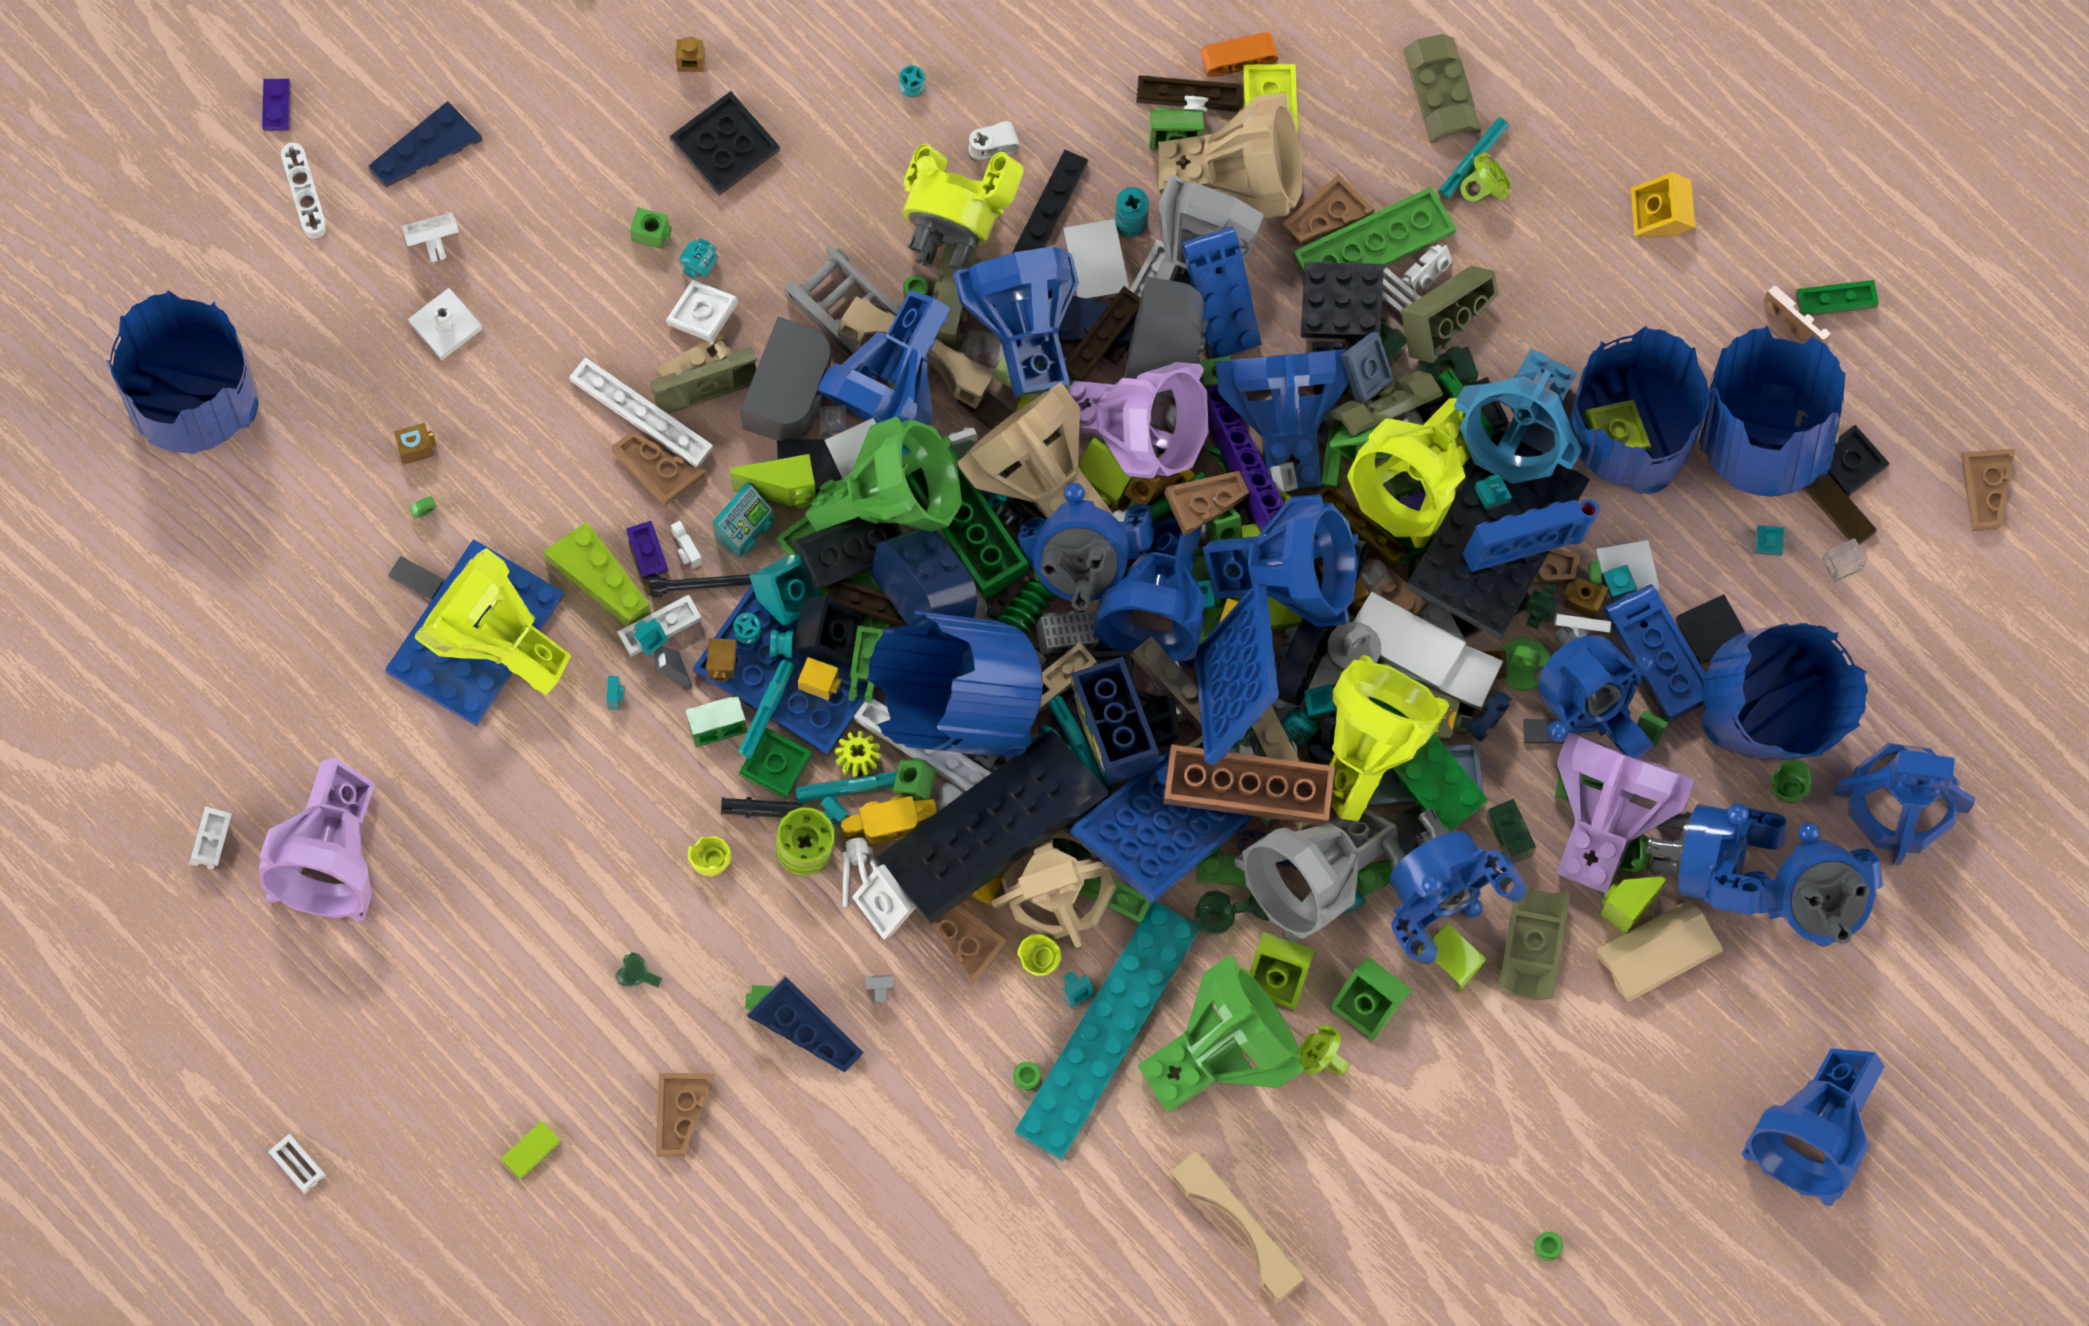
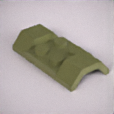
M1445 34L1417 39L1405 47L1403 50L1430 143L1437 142L1447 134L1465 130L1474 133L1481 132L1474 108V100L1454 38Z
M749 347L726 355L724 360H714L706 366L697 369H687L678 376L674 372L650 380L656 406L669 414L750 387L757 370L755 365L757 358L754 351Z
M1416 371L1396 380L1394 388L1382 389L1378 392L1379 395L1370 398L1364 404L1349 401L1329 410L1327 426L1329 429H1332L1344 423L1349 433L1354 436L1380 424L1384 419L1394 418L1443 394L1431 374Z
M1527 887L1525 896L1520 901L1513 902L1499 983L1500 990L1512 996L1528 999H1553L1570 893H1547L1531 890Z

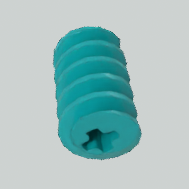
M1127 187L1117 196L1115 223L1117 231L1123 236H1138L1147 227L1149 198L1140 188Z

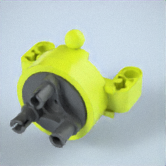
M922 144L915 150L904 179L905 191L909 195L902 215L907 221L916 226L908 248L919 253L916 259L917 263L921 264L923 262V266L932 267L938 246H942V243H955L956 248L949 262V267L955 270H963L971 250L973 251L975 247L986 245L995 219L1000 214L1003 215L1004 211L1002 209L1007 208L1014 200L1023 176V166L1006 153L998 152L991 158L983 181L971 180L955 173L945 172L947 158L930 145Z

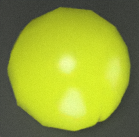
M716 836L700 837L694 846H689L688 848L689 862L695 871L703 876H716L722 873L731 862L730 847L725 840Z
M1031 934L1022 940L1018 949V956L1023 968L1028 973L1034 976H1048L1057 970L1061 960V950L1057 942L1045 934Z

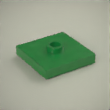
M765 728L752 758L746 759L739 771V776L787 800L812 757L813 752Z

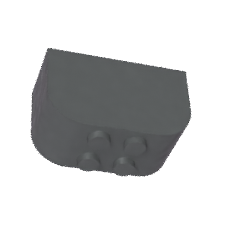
M1146 276L1126 356L1124 378L1137 379L1138 375L1168 366L1174 362L1200 364V357L1198 356L1200 352H1203L1205 337L1201 335H1205L1207 320L1203 319L1204 300L1197 289L1185 283ZM1172 389L1157 393L1156 397L1170 398L1174 397Z
M777 317L741 408L742 428L744 430L776 441L799 440L808 433L814 419H819L824 406L821 403L824 395L817 389L825 373L831 368L830 345L827 338L820 331Z

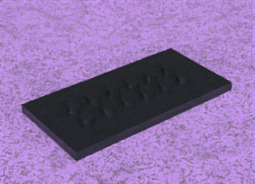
M1051 729L1026 748L1025 753L1008 760L880 853L876 858L881 865L884 864L909 899L932 924L1105 798L1109 793L1106 787Z

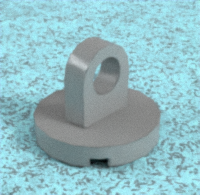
M1347 622L1345 625H1339L1332 631L1327 643V655L1330 662L1341 672L1353 660H1359L1362 655L1369 656L1377 664L1381 654V641L1377 633L1370 626L1360 622Z

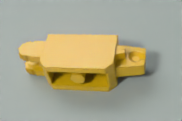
M899 795L891 798L888 802H868L859 808V814L841 820V834L847 839L864 837L871 846L900 840L918 827V825L937 813L934 800L913 801L912 796Z

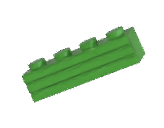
M1344 424L1328 430L1321 477L1322 486H1320V489L1327 484L1335 491H1337V486L1341 487L1342 477L1339 476V472L1343 471L1344 461H1341L1342 455L1330 447V442Z

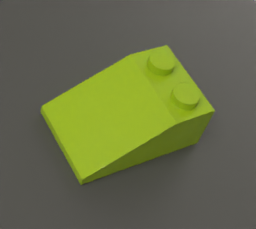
M809 454L729 468L733 492L738 493L748 482L764 500L789 507L796 506L797 508L810 506L811 501L816 498Z

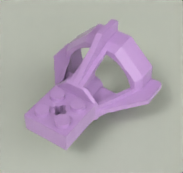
M1174 362L1168 366L1138 375L1137 379L1122 378L1115 385L1073 381L1069 393L1080 407L1079 438L1090 440L1096 438L1097 440L1105 441L1127 476L1154 478L1155 475L1169 476L1192 468L1208 435L1207 390L1199 381L1204 371L1203 367L1195 363ZM1170 389L1173 391L1176 402L1174 434L1150 426L1151 409L1156 394ZM1152 447L1165 452L1157 458Z
M1568 733L1558 757L1557 765L1575 816V824L1556 874L1607 893L1615 882L1629 843L1683 812L1695 781L1643 758L1634 759L1622 754L1619 749ZM1582 773L1604 782L1602 791L1582 784ZM1634 794L1658 803L1650 810L1631 803ZM1594 850L1596 851L1595 856L1599 858V861L1589 865V860L1586 859V856Z
M336 757L321 761L305 811L268 829L260 854L261 863L259 866L261 889L267 892L266 900L271 903L281 901L294 910L333 919L349 916L356 922L364 921L373 893L369 881L367 863L364 862L361 850L362 823L375 783ZM303 867L327 873L346 884H334L315 880L300 874Z

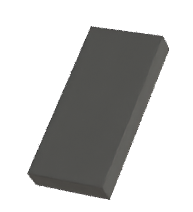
M402 556L399 557L388 575L389 578L430 600L434 598L444 582V579Z
M1557 719L1523 720L1524 743L1564 744L1565 740L1554 742L1548 737L1547 729L1552 722L1558 721Z

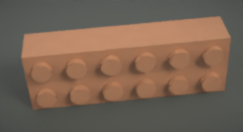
M1171 745L1163 804L1323 825L1329 820L1335 766L1228 752L1225 757H1222L1215 765L1205 762L1204 749Z

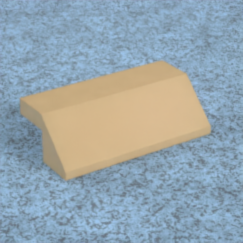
M1690 900L1596 949L1598 959L1611 971L1616 989L1629 1002L1723 951L1705 916Z

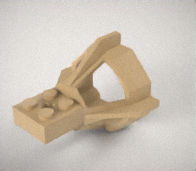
M1285 93L1255 97L1215 134L1159 142V191L1163 194L1168 178L1172 175L1184 181L1198 183L1235 197L1263 213L1264 218L1288 215L1289 209L1295 208L1303 192L1302 150L1294 116L1288 109V96ZM1248 183H1250L1251 191L1248 190Z
M1062 383L1056 384L1049 391L1042 393L1010 415L983 436L957 462V466L975 489L1033 502L1046 519L1056 512L1061 504L1068 502L1064 497V489L1072 482L1083 486L1085 490L1083 500L1093 501L1095 507L1103 509L1110 514L1112 513L1079 469L1080 407ZM1060 427L1061 436L1046 447L1043 441ZM1016 461L1022 465L1006 479L998 475V473Z
M1063 827L1034 849V855L1031 857L1022 877L1018 878L1019 883L1013 886V876L1018 861L1005 870L1001 880L1006 894L991 901L994 908L1010 904L1016 921L1054 940L1071 936L1075 948L1080 949L1085 947L1080 932L1098 926L1117 886L1111 868L1070 833L1071 829ZM1052 838H1065L1075 841L1085 847L1094 858L1077 861L1076 858L1056 848L1053 849ZM1101 877L1100 892L1096 903L1084 917L1079 919L1072 904H1074L1084 884V880ZM1027 900L1050 912L1054 911L1061 926L1046 925L1032 919L1019 904Z

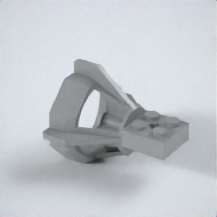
M1171 175L1168 178L1159 202L1161 214L1159 223L1165 258L1162 259L1155 278L1185 283L1191 286L1182 250V242L1230 226L1234 227L1239 240L1238 247L1241 248L1243 259L1250 255L1252 247L1256 242L1263 224L1264 214L1235 197Z
M1365 809L1359 821L1340 819L1338 817L1331 823L1296 832L1288 828L1276 829L1242 851V854L1235 858V866L1245 871L1246 886L1270 921L1284 929L1285 939L1294 942L1298 938L1304 939L1322 929L1355 904L1358 871L1385 852L1381 847V843L1388 837H1397V827L1395 824ZM1289 859L1302 873L1312 890L1303 902L1296 898L1285 885L1275 863Z

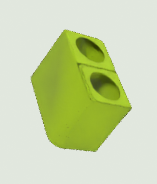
M1448 923L1432 937L1438 949V955L1434 961L1459 983L1460 986L1455 990V992L1459 993L1484 966L1486 958ZM1425 945L1420 948L1418 956L1424 952Z

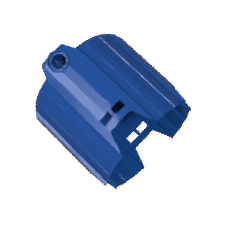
M167 290L164 294H155L140 303H136L124 316H120L119 333L114 341L110 360L106 361L130 419L133 420L136 429L147 438L150 444L174 452L196 454L199 451L215 448L217 445L230 439L238 429L250 426L258 410L259 400L256 384L235 327L231 324L224 310L217 307L215 301L208 305L195 300L181 299ZM120 337L121 340L117 346V349L115 350V345ZM113 351H114L115 355H114L113 366H112L111 362H112V355H113Z
M1766 325L1765 328L1752 329L1740 337L1737 336L1727 348H1722L1713 373L1714 378L1709 388L1713 392L1699 437L1700 450L1706 452L1710 465L1718 475L1741 491L1769 497L1797 492L1813 483L1818 476H1826L1828 470H1830L1842 413V401L1844 404L1846 373L1841 370L1837 356L1833 355L1825 343L1816 339L1815 335L1804 344L1786 339L1773 338ZM1798 410L1804 411L1808 415L1802 416L1800 427L1795 426Z
M1647 326L1634 335L1624 336L1607 344L1600 340L1599 347L1590 354L1587 365L1583 369L1569 418L1572 431L1582 448L1579 459L1584 467L1589 468L1599 478L1614 485L1631 487L1638 494L1656 493L1666 488L1674 480L1680 468L1688 461L1692 449L1695 447L1713 390H1709L1706 377L1698 364L1695 347L1691 348L1679 336L1676 337L1661 329H1648ZM1632 338V341L1619 343L1620 340ZM1616 342V345H1613L1604 350L1606 346ZM1634 400L1651 444L1650 450L1645 451L1641 447L1626 446L1624 443L1608 437L1602 429L1589 430L1583 413L1585 410Z
M920 611L914 612L917 615L923 616L915 619L908 626L883 629V634L879 641L877 640L866 680L885 691L890 720L876 724L885 737L890 738L894 743L904 744L908 748L1014 757L1026 752V748L1032 743L1030 728L1039 711L1043 679L1037 652L1022 631L1000 621ZM921 620H928L921 627L915 626ZM929 627L934 628L940 636L928 637Z
M1785 623L1743 632L1724 643L1711 659V665L1704 679L1703 700L1705 711L1701 719L1703 730L1707 737L1721 749L1738 752L1747 758L1789 760L1821 756L1825 751L1839 743L1845 735L1860 726L1859 721L1865 712L1866 694L1868 693V685L1865 679L1867 671L1854 664L1845 647L1837 640L1839 632L1834 633L1821 625L1815 626L1808 623L1789 625ZM1832 640H1835L1843 650H1839ZM1842 653L1847 655L1851 665H1848Z

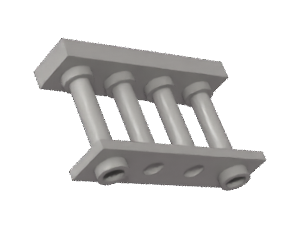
M828 245L826 252L830 260L803 285H797L791 280L784 287L785 294L851 357L863 345H859L837 333L841 319L834 320L829 316V309L855 285L867 294L862 300H868L872 304L875 302L886 313L897 316L901 306L895 301L890 302L848 262L849 259L839 248L835 250L831 245ZM838 267L848 278L822 302L818 301L816 303L810 297V292Z

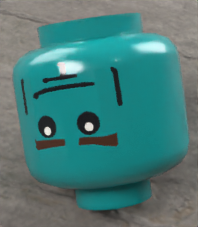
M702 238L689 241L679 258L680 264L684 267L682 272L693 279H696L697 276L707 277L718 260V255L715 252L716 247Z
M1307 707L1292 708L1280 721L1290 743L1293 741L1298 747L1305 746L1319 731V719H1311L1308 716Z

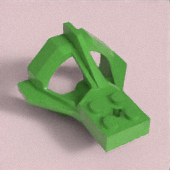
M893 417L871 425L851 473L842 480L836 482L830 480L820 487L817 497L811 501L812 505L806 513L807 518L816 531L859 516L863 520L876 524L878 522L900 523L928 532L949 526L962 504L957 463L948 449L952 441L949 436L941 438L936 428L912 419L901 422L898 417ZM902 444H904L911 452L901 457ZM919 468L923 470L928 487L929 504L927 511H924L918 504L905 478L906 475Z
M1227 956L1203 973L1187 1030L1181 1036L1138 1064L1139 1069L1166 1112L1175 1111L1216 1082L1280 1088L1304 1071V1066L1299 1060L1302 1056L1290 1027L1266 991L1245 968L1239 966L1233 956ZM1214 1004L1216 1005V1008H1217L1218 1013L1216 1012V1010H1215L1214 1007H1213ZM1242 1049L1246 1052V1054L1254 1061V1063H1255L1258 1067H1256V1068H1252V1067H1251V1065H1250L1249 1062L1247 1061L1246 1057H1245L1244 1054L1242 1053V1051H1241ZM1174 1068L1182 1069L1179 1073L1180 1079L1173 1078Z

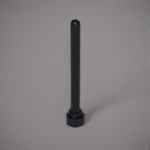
M750 574L666 580V578H661L660 575L650 576L651 598L662 597V594H667V591L752 585Z

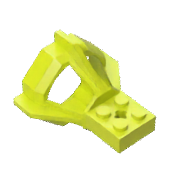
M1457 398L1448 399L1424 425L1384 419L1369 435V440L1359 449L1347 475L1362 512L1394 536L1411 537L1415 548H1423L1437 533L1454 500V488L1465 478L1463 465L1471 458L1459 428L1466 414L1454 407ZM1376 452L1393 455L1375 467ZM1402 471H1408L1412 478L1421 480L1426 496L1420 511L1411 509L1397 501L1385 489L1383 483Z
M486 548L477 553L466 564L464 570L453 581L431 611L423 626L417 631L415 638L439 657L489 659L497 664L503 663L512 673L518 674L535 690L547 695L559 682L571 655L532 626L535 617L531 615L507 576L510 571L505 562ZM490 604L492 608L480 620L478 629L473 627Z
M1362 655L1359 660L1351 662L1342 672L1333 690V702L1337 706L1334 744L1332 745L1335 755L1329 765L1335 766L1331 806L1340 819L1359 821L1385 771L1413 759L1417 749L1423 746L1435 733L1449 707V703L1445 699L1435 698L1426 686L1391 666L1374 663L1366 655ZM1369 696L1393 706L1409 719L1381 708L1369 700Z

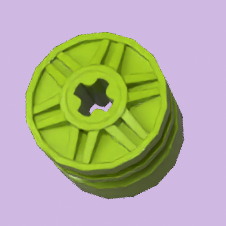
M798 808L790 811L782 818L777 830L775 854L779 863L788 872L798 876H809L820 872L828 864L834 845V828L830 819L823 812L813 808ZM805 842L809 844V847L799 848V845H804Z

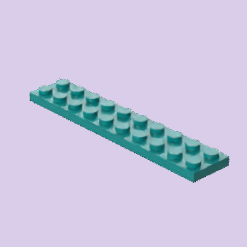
M1156 901L1150 905L1144 919L1138 925L1014 1131L1016 1135L1062 1161L1199 934L1200 926Z

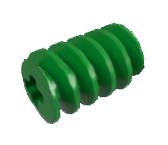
M1030 579V581L1024 583V590H1020L1017 593L1018 598H1014L1011 601L1012 607H1007L1005 615H1001L999 618L1000 622L1012 625L1026 634L1031 633L1027 624L1034 626L1037 624L1033 616H1043L1039 607L1049 608V604L1045 599L1055 600L1052 592L1035 579Z

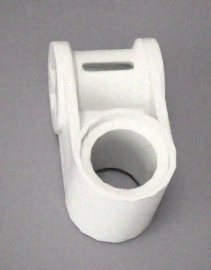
M1010 121L976 129L969 137L968 152L970 157L976 161L990 159L998 152L1010 155L1020 149L1018 138Z

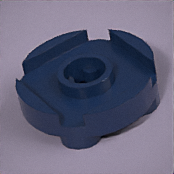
M1498 691L1494 697H1490L1483 707L1486 713H1483L1480 718H1476L1468 729L1472 733V737L1479 742L1484 741L1488 736L1486 734L1488 728L1494 729L1508 709L1509 702L1512 701L1510 696Z

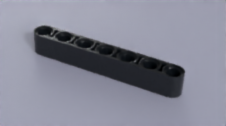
M1360 539L1354 545L1358 560L1356 583L1370 552V543ZM1322 574L1321 579H1320V581H1319V583H1318L1319 588H1320V591H1321V587H1322L1323 574ZM1302 618L1277 673L1279 691L1277 700L1296 706L1302 703L1305 697L1304 691L1308 690L1327 649L1328 639L1337 625L1317 627L1305 618Z

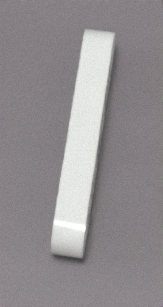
M288 143L282 148L281 158L303 232L309 238H320L326 232V222L304 149L298 143ZM294 151L297 155V161L299 164V166L295 167L293 166V162L290 157V153ZM302 173L308 177L304 184L298 185L293 182V178L297 174ZM312 197L314 204L311 207L304 208L300 205L302 198ZM308 215H314L318 229L312 230Z

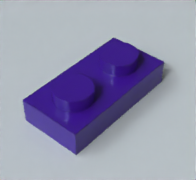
M263 79V131H289L290 79Z
M652 521L626 528L643 580L650 578V576L669 572Z

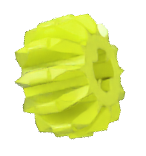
M859 731L858 737L854 738L853 734L849 732L847 734L848 741L840 739L839 745L841 747L835 749V755L839 757L836 759L837 766H843L842 771L844 774L853 770V777L858 776V771H862L863 775L867 776L868 768L876 770L877 764L875 761L881 760V754L877 752L880 749L879 743H872V735L863 739V732ZM860 751L863 752V757L860 755L856 756V758L853 757V752L857 754Z

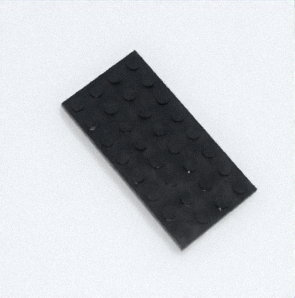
M1496 428L1495 431L1497 433L1492 435L1491 441L1498 446L1505 432ZM1522 441L1514 455L1521 457H1536L1544 454ZM1559 463L1552 475L1513 484L1503 479L1512 498L1509 503L1490 509H1485L1474 487L1477 482L1495 474L1475 465L1405 588L1501 640L1550 550L1471 572L1463 552L1475 528L1483 522L1489 521L1493 523L1500 521L1508 515H1522L1530 509L1537 508L1540 510L1547 508L1555 502L1565 503L1572 500L1578 502L1590 479Z

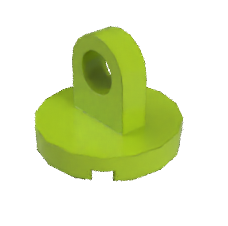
M1482 152L1474 158V165L1477 171L1466 177L1461 184L1462 196L1470 202L1480 201L1490 194L1503 201L1512 194V190H1508L1511 186L1508 176L1498 162L1495 160L1491 162L1488 159L1490 154L1487 152ZM1472 181H1476L1480 185V192L1477 196L1469 192V185Z
M1330 1025L1318 1027L1319 1032L1315 1035L1313 1033L1308 1035L1299 1047L1302 1056L1299 1060L1304 1066L1302 1073L1306 1076H1311L1327 1068L1337 1075L1344 1076L1349 1068V1064L1336 1054L1341 1041L1340 1032Z

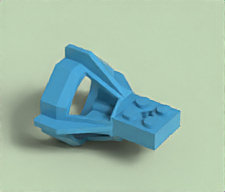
M1530 348L1520 369L1513 378L1487 384L1464 386L1454 407L1466 414L1459 428L1474 464L1495 475L1499 474L1502 479L1512 484L1551 476L1558 463L1568 469H1572L1582 448L1572 431L1563 408V399L1577 373L1567 365L1560 364L1548 358L1544 353ZM1494 401L1506 405L1514 414L1498 446L1488 437L1481 422V407ZM1531 423H1539L1553 431L1555 447L1551 451L1536 457L1514 455Z

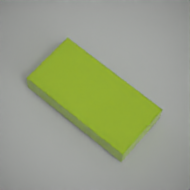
M541 1121L501 1158V1161L521 1180L561 1143V1140Z

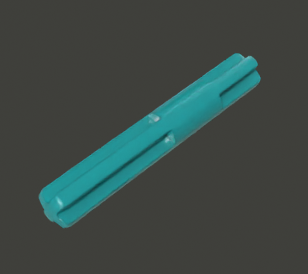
M1501 117L1496 119L1438 190L1439 195L1444 199H1450L1463 180L1474 171V158L1482 152H1488L1509 127L1507 121Z
M787 660L780 662L738 751V754L742 757L752 758L785 690V686L794 669L793 663Z
M1060 696L1051 699L1048 705L1078 758L1109 791L1112 788V784L1107 786L1104 784L1089 744L1064 700Z
M898 770L799 786L795 790L796 798L801 803L825 799L827 796L838 797L893 788Z

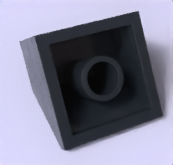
M828 596L804 598L792 649L812 659L852 666L857 628L862 626L864 615Z

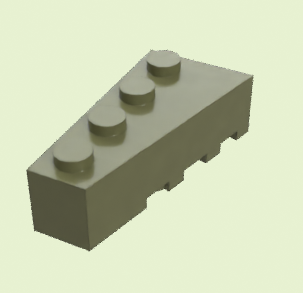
M946 243L938 273L940 279L935 283L933 298L949 306L950 310L945 324L940 327L935 338L956 351L957 345L962 346L965 331L961 330L962 322L968 321L970 312L959 302L953 273L957 270L949 267L956 244ZM977 248L973 251L971 250L965 269L981 262V259L977 258Z
M1471 265L1401 310L1410 358L1433 363L1438 358L1437 353L1442 348L1447 349L1453 343L1452 338L1458 331L1463 332L1469 326L1470 319L1474 315L1479 316L1499 295L1495 271Z

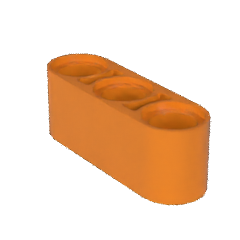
M1270 32L1212 43L1200 50L1208 77L1243 71L1244 65L1273 64L1279 59L1274 39Z

